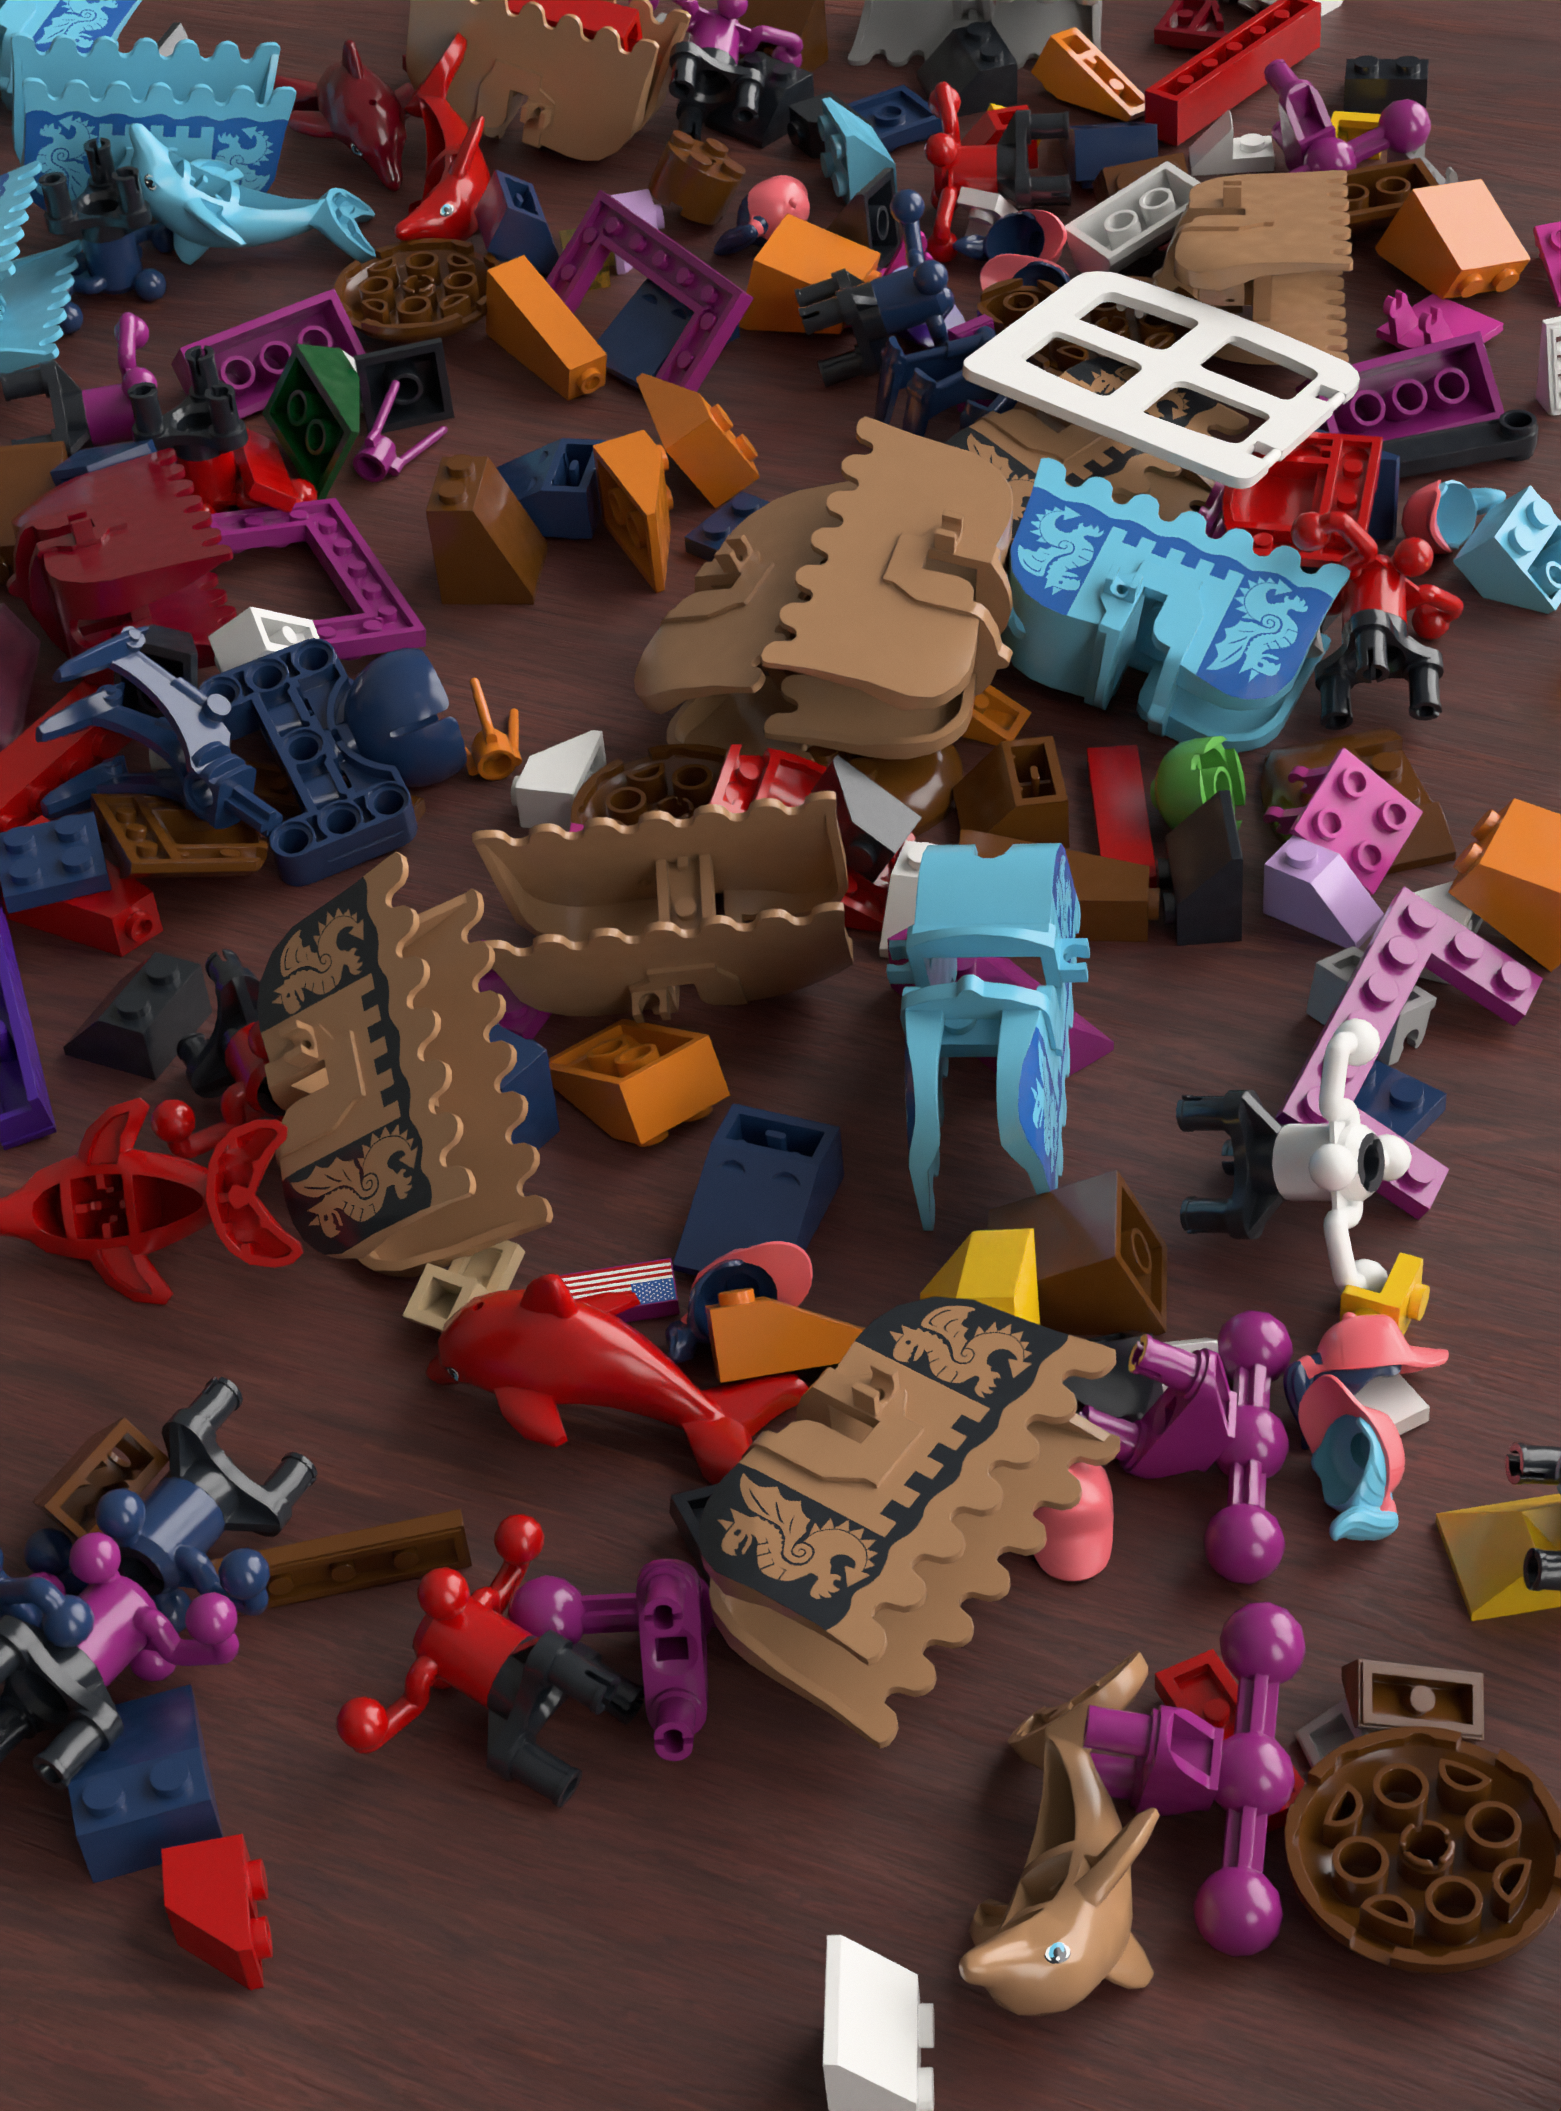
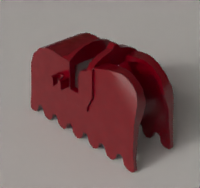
M174 448L163 449L68 480L43 494L11 521L16 542L13 552L14 574L7 581L8 591L11 595L23 599L32 616L40 623L51 641L65 653L67 658L72 659L112 638L114 635L120 634L122 629L127 626L138 628L154 624L192 634L198 652V669L216 665L214 660L215 654L208 636L235 618L237 612L233 606H220L227 602L228 596L224 589H212L218 585L219 580L217 574L209 571L223 562L231 561L234 557L228 545H215L222 540L221 531L218 528H207L213 522L211 513L199 511L204 505L202 497L190 495L194 492L193 481L182 479L186 474L183 465L173 464L177 461ZM109 668L80 677L93 684L114 685V671Z

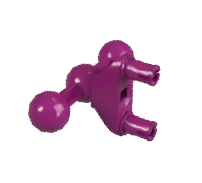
M1283 59L1272 61L1264 70L1265 80L1279 96L1280 121L1272 127L1271 134L1273 135L1272 139L1284 152L1285 164L1290 171L1288 173L1356 169L1358 163L1387 148L1399 154L1415 152L1427 141L1431 130V120L1426 108L1416 101L1404 99L1393 101L1382 110L1376 128L1346 143L1344 140L1336 138L1335 127L1332 125L1323 99L1311 82L1298 79Z
M1247 1310L1233 1316L1222 1325L1216 1339L1218 1342V1353L1207 1348L1195 1350L1191 1353L1153 1339L1148 1334L1141 1336L1140 1342L1137 1341L1130 1355L1128 1364L1130 1373L1140 1374L1168 1386L1141 1420L1131 1423L1098 1411L1090 1405H1085L1083 1411L1079 1412L1078 1415L1110 1434L1120 1437V1452L1115 1458L1119 1460V1464L1126 1473L1136 1477L1153 1479L1193 1470L1206 1472L1215 1463L1216 1467L1228 1476L1227 1507L1219 1510L1210 1519L1203 1537L1206 1558L1211 1568L1228 1582L1251 1585L1274 1573L1278 1569L1285 1551L1284 1535L1276 1517L1265 1510L1266 1479L1274 1476L1282 1468L1289 1451V1441L1284 1425L1279 1417L1269 1411L1270 1383L1284 1375L1292 1358L1293 1348L1288 1331L1282 1322L1268 1312ZM1226 1376L1234 1381L1233 1391L1229 1388Z
M664 1558L653 1560L639 1570L636 1593L582 1595L566 1579L548 1575L528 1580L515 1592L508 1604L507 1619L537 1637L551 1629L566 1637L575 1645L579 1643L584 1634L639 1631L646 1714L649 1724L655 1730V1750L659 1757L668 1761L683 1760L691 1754L694 1734L700 1731L707 1715L708 1672L706 1636L712 1627H717L711 1610L710 1586L699 1577L694 1567L678 1559Z
M1270 1602L1250 1603L1235 1611L1224 1623L1219 1638L1224 1665L1239 1681L1233 1736L1223 1740V1728L1212 1726L1189 1710L1160 1705L1158 1709L1153 1708L1150 1715L1089 1705L1083 1735V1748L1134 1756V1759L1090 1752L1095 1768L1110 1797L1128 1800V1806L1134 1808L1135 1813H1142L1149 1808H1156L1160 1816H1171L1198 1810L1209 1812L1213 1801L1226 1812L1221 1870L1209 1875L1200 1885L1193 1906L1195 1923L1203 1938L1213 1949L1231 1957L1249 1956L1268 1948L1279 1935L1283 1921L1282 1903L1279 1893L1263 1874L1268 1816L1280 1811L1288 1802L1295 1784L1291 1758L1275 1739L1279 1686L1290 1680L1301 1668L1306 1648L1301 1625L1287 1609Z

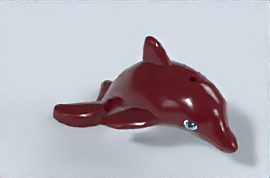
M350 39L344 42L342 60L329 66L318 83L276 74L273 91L278 87L290 86L297 92L288 121V126L293 131L311 137L340 141L372 168L386 188L390 191L400 189L403 180L402 152L407 142L406 119L411 117L403 109L414 93L411 83H406L393 91L380 77L362 64L356 44Z

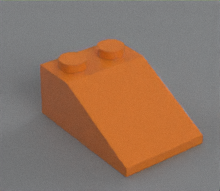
M645 373L636 378L665 451L715 509L760 478L753 462L758 457L756 450L744 434L736 437L730 429L733 427V424L719 404L711 408L700 393Z
M643 429L593 445L602 522L649 585L658 593L665 590L671 534L669 511L673 510L674 503L670 489L665 483L664 472L669 471L666 451L661 444L656 445Z
M621 1019L549 1058L552 1085L555 1090L612 1138L634 1143L639 1147L651 1146L663 1141L668 1137L669 1129L683 1121L691 1122L709 1115L713 1111L712 1105L730 1096L712 1042L707 1034Z

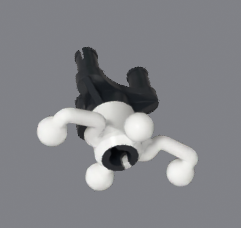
M1356 1018L1346 1020L1335 1030L1333 1037L1326 1047L1319 1094V1110L1322 1116L1329 1121V1124H1279L1263 1108L1254 1090H1229L1225 1096H1181L1182 1100L1178 1101L1176 1107V1119L1180 1130L1183 1132L1225 1131L1231 1139L1226 1140L1223 1144L1221 1156H1234V1161L1221 1162L1224 1172L1229 1176H1234L1233 1193L1229 1198L1186 1197L1182 1202L1180 1210V1222L1184 1231H1187L1188 1234L1229 1233L1234 1239L1255 1240L1261 1236L1266 1222L1283 1201H1332V1210L1327 1213L1323 1228L1336 1287L1341 1293L1346 1285L1381 1293L1388 1278L1387 1271L1378 1262L1369 1259L1354 1261L1348 1229L1353 1228L1359 1223L1363 1213V1201L1378 1190L1382 1180H1397L1409 1169L1411 1153L1409 1146L1401 1138L1388 1134L1377 1136L1366 1125L1360 1124L1357 1106L1350 1099L1344 1098L1348 1065H1365L1379 1051L1380 1038L1378 1031L1369 1022Z

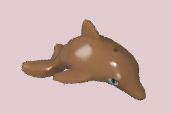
M1138 1650L1127 1656L1108 1673L1068 1702L1052 1708L1044 1706L1036 1710L1017 1727L1007 1741L1021 1760L1043 1771V1791L1036 1830L1025 1868L1009 1904L989 1898L978 1905L969 1928V1933L976 1947L960 1958L959 1969L961 1977L966 1982L972 1985L984 1986L992 1996L995 2004L1017 2015L1039 2017L1066 2011L1085 1999L1103 1979L1126 1989L1144 1988L1150 1984L1154 1974L1145 1951L1131 1932L1133 1919L1131 1864L1146 1845L1160 1815L1156 1808H1149L1136 1815L1122 1828L1111 1797L1095 1768L1090 1754L1092 1749L1083 1748L1084 1727L1089 1705L1123 1711L1136 1698L1149 1674L1148 1665Z

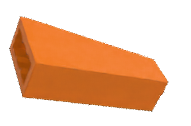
M525 255L487 270L486 333L491 339L567 401L592 393L598 388L605 386L607 354Z

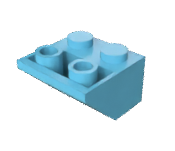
M830 97L822 99L823 115L818 116L817 122L822 141H825L826 152L821 153L820 161L825 178L830 177L833 182L836 196H842L846 204H848L884 168H893L895 192L897 193L896 164L873 128Z
M1530 485L1491 508L1453 562L1483 598L1550 614L1561 603V521L1554 514L1551 506Z

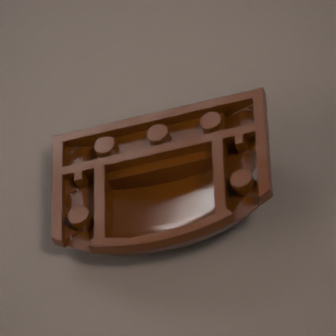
M1383 727L1267 751L1261 775L1260 790L1265 813L1271 806L1280 807L1284 810L1307 806L1313 794L1301 792L1304 782H1289L1288 776L1295 766H1303L1308 769L1329 766L1337 752L1342 748H1346L1423 811L1386 874L1456 860L1455 846L1440 802H1432L1402 750L1403 738L1395 731ZM1276 821L1270 822L1269 825L1277 839L1284 845L1293 835L1277 833L1276 829L1280 823Z
M145 793L91 794V809L96 817L101 842L108 843L119 862V878L250 876L261 868L267 858L269 838L242 820L228 828L218 830L212 827L209 822L206 823L199 819L192 811L185 809L181 803L170 798Z

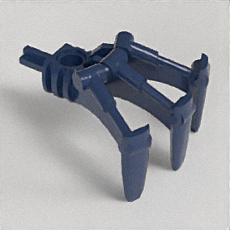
M983 326L978 328L973 336L948 341L944 346L904 355L895 336L889 337L887 345L881 351L882 365L874 419L888 425L890 424L898 392L905 387L908 396L902 430L921 437L925 435L928 420L960 403L966 402L959 418L961 421L959 432L971 426L978 418L988 412L995 411L1001 414L1013 409L1018 401L966 380L962 375L964 360L996 336L995 331L989 326ZM981 399L994 400L988 407L973 402V400Z
M127 626L122 629L120 634L66 661L54 672L52 679L61 683L109 668L128 679L144 692L165 717L155 718L122 706L125 683L109 684L99 687L97 692L72 703L45 719L36 728L35 739L37 742H49L76 734L93 726H98L121 733L142 743L161 756L172 768H162L157 772L128 773L124 754L114 758H106L102 763L77 774L50 791L40 802L44 817L58 818L91 808V794L145 793L170 798L181 803L185 809L192 811L199 819L206 823L209 822L212 827L218 830L228 828L242 820L265 837H270L275 826L282 823L283 815L253 794L256 769L246 765L242 758L231 753L229 748L231 733L223 724L224 719L231 710V704L228 699L220 694H211L208 697L184 678H176L143 654L140 650L145 644V635L150 629L149 627L141 626L135 628Z

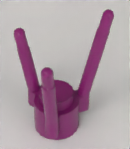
M397 380L392 381L371 431L353 458L355 471L363 479L370 482L383 480L387 473L392 476H398L406 464L448 432L446 426H441L399 458L396 457L394 443L388 437L380 435L400 387V383Z

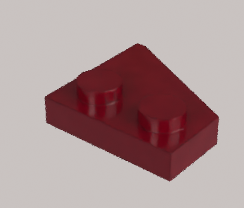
M1174 0L1154 28V44L1168 45L1169 48L1175 50L1186 48L1205 50L1226 36L1227 32L1224 33L1223 30L1224 21L1222 14L1219 13L1218 1Z

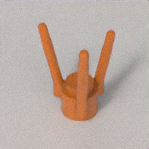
M471 678L469 683L482 730L474 737L471 752L465 747L467 755L466 767L471 776L480 774L481 777L487 780H500L509 776L514 771L515 766H519L522 763L519 752V712L516 708H512L509 711L508 737L499 730L494 729L480 682L477 678Z

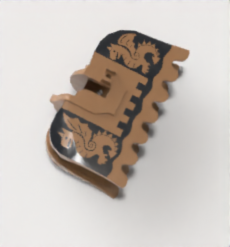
M1097 357L1080 362L1066 370L1059 378L1098 395L1108 396L1140 371L1109 357ZM1181 387L1171 389L1144 411L1148 415L1210 437L1212 436L1207 432L1209 430H1217L1226 435H1238L1247 430L1249 419L1211 398ZM1019 401L1013 409L1000 414L995 411L986 413L971 426L956 433L944 443L980 455L998 467L1012 488L1013 494L1011 545L1030 499L1041 458H1051L1063 464L1066 469L1065 481L1071 487H1079L1088 478L1102 477L1108 480L1113 487L1111 498L1117 504H1126L1135 495H1151L1157 499L1159 503L1158 515L1164 521H1174L1181 513L1192 511L1190 506L1193 505L1211 509L1205 506V503L1215 484L1213 480Z
M398 852L391 854L348 889L295 924L272 951L260 980L257 1011L260 1032L270 1062L264 1065L268 1088L273 1101L286 1111L282 1123L288 1127V1137L276 1150L275 1156L277 1164L281 1169L284 1198L293 1225L305 1242L324 1255L337 1259L357 1258L364 1266L387 1276L416 1277L422 1275L427 1263L444 1268L451 1265L455 1259L465 1256L470 1257L500 1242L551 1224L553 1212L547 1199L538 1195L524 1196L523 1194L525 1181L537 1171L540 1164V1154L537 1148L524 1142L513 1144L511 1141L513 1130L525 1120L528 1114V1102L525 1096L517 1092L502 1093L500 1090L502 1079L513 1070L517 1062V1051L513 1045L505 1041L490 1042L489 1040L491 1028L503 1018L506 1011V1001L502 995L491 990L479 992L478 990L480 979L491 970L495 962V952L492 946L484 942L476 941L469 943L467 941L469 930L481 920L484 913L482 894L471 888L466 893L420 914H417L416 910L405 905L392 907L391 903L394 893L405 884L409 874L407 858Z
M934 1296L898 1305L876 1318L856 1338L837 1368L828 1367L803 1394L797 1406L796 1422H792L778 1434L771 1431L761 1432L746 1450L742 1459L722 1478L706 1502L699 1522V1547L704 1569L711 1576L709 1596L714 1623L729 1647L749 1664L827 1711L879 1749L889 1746L896 1737L899 1727L896 1713L885 1704L886 1698L894 1693H902L913 1697L923 1696L934 1688L937 1681L935 1667L923 1655L924 1650L932 1645H939L950 1649L961 1648L971 1641L974 1634L972 1618L960 1608L962 1602L970 1598L992 1602L1005 1597L1011 1587L1008 1570L997 1561L998 1557L1006 1552L1024 1556L1037 1554L1046 1544L1047 1534L1045 1526L1033 1516L1034 1511L1041 1507H1049L1061 1511L1075 1507L1081 1500L1082 1487L1080 1481L1068 1471L1069 1467L1080 1462L1093 1466L1106 1465L1120 1452V1437L1110 1434L1076 1414L1077 1402L1075 1394L1063 1385L1064 1380L1072 1376L1091 1380L1104 1377L1116 1365V1350L1049 1329L972 1299Z

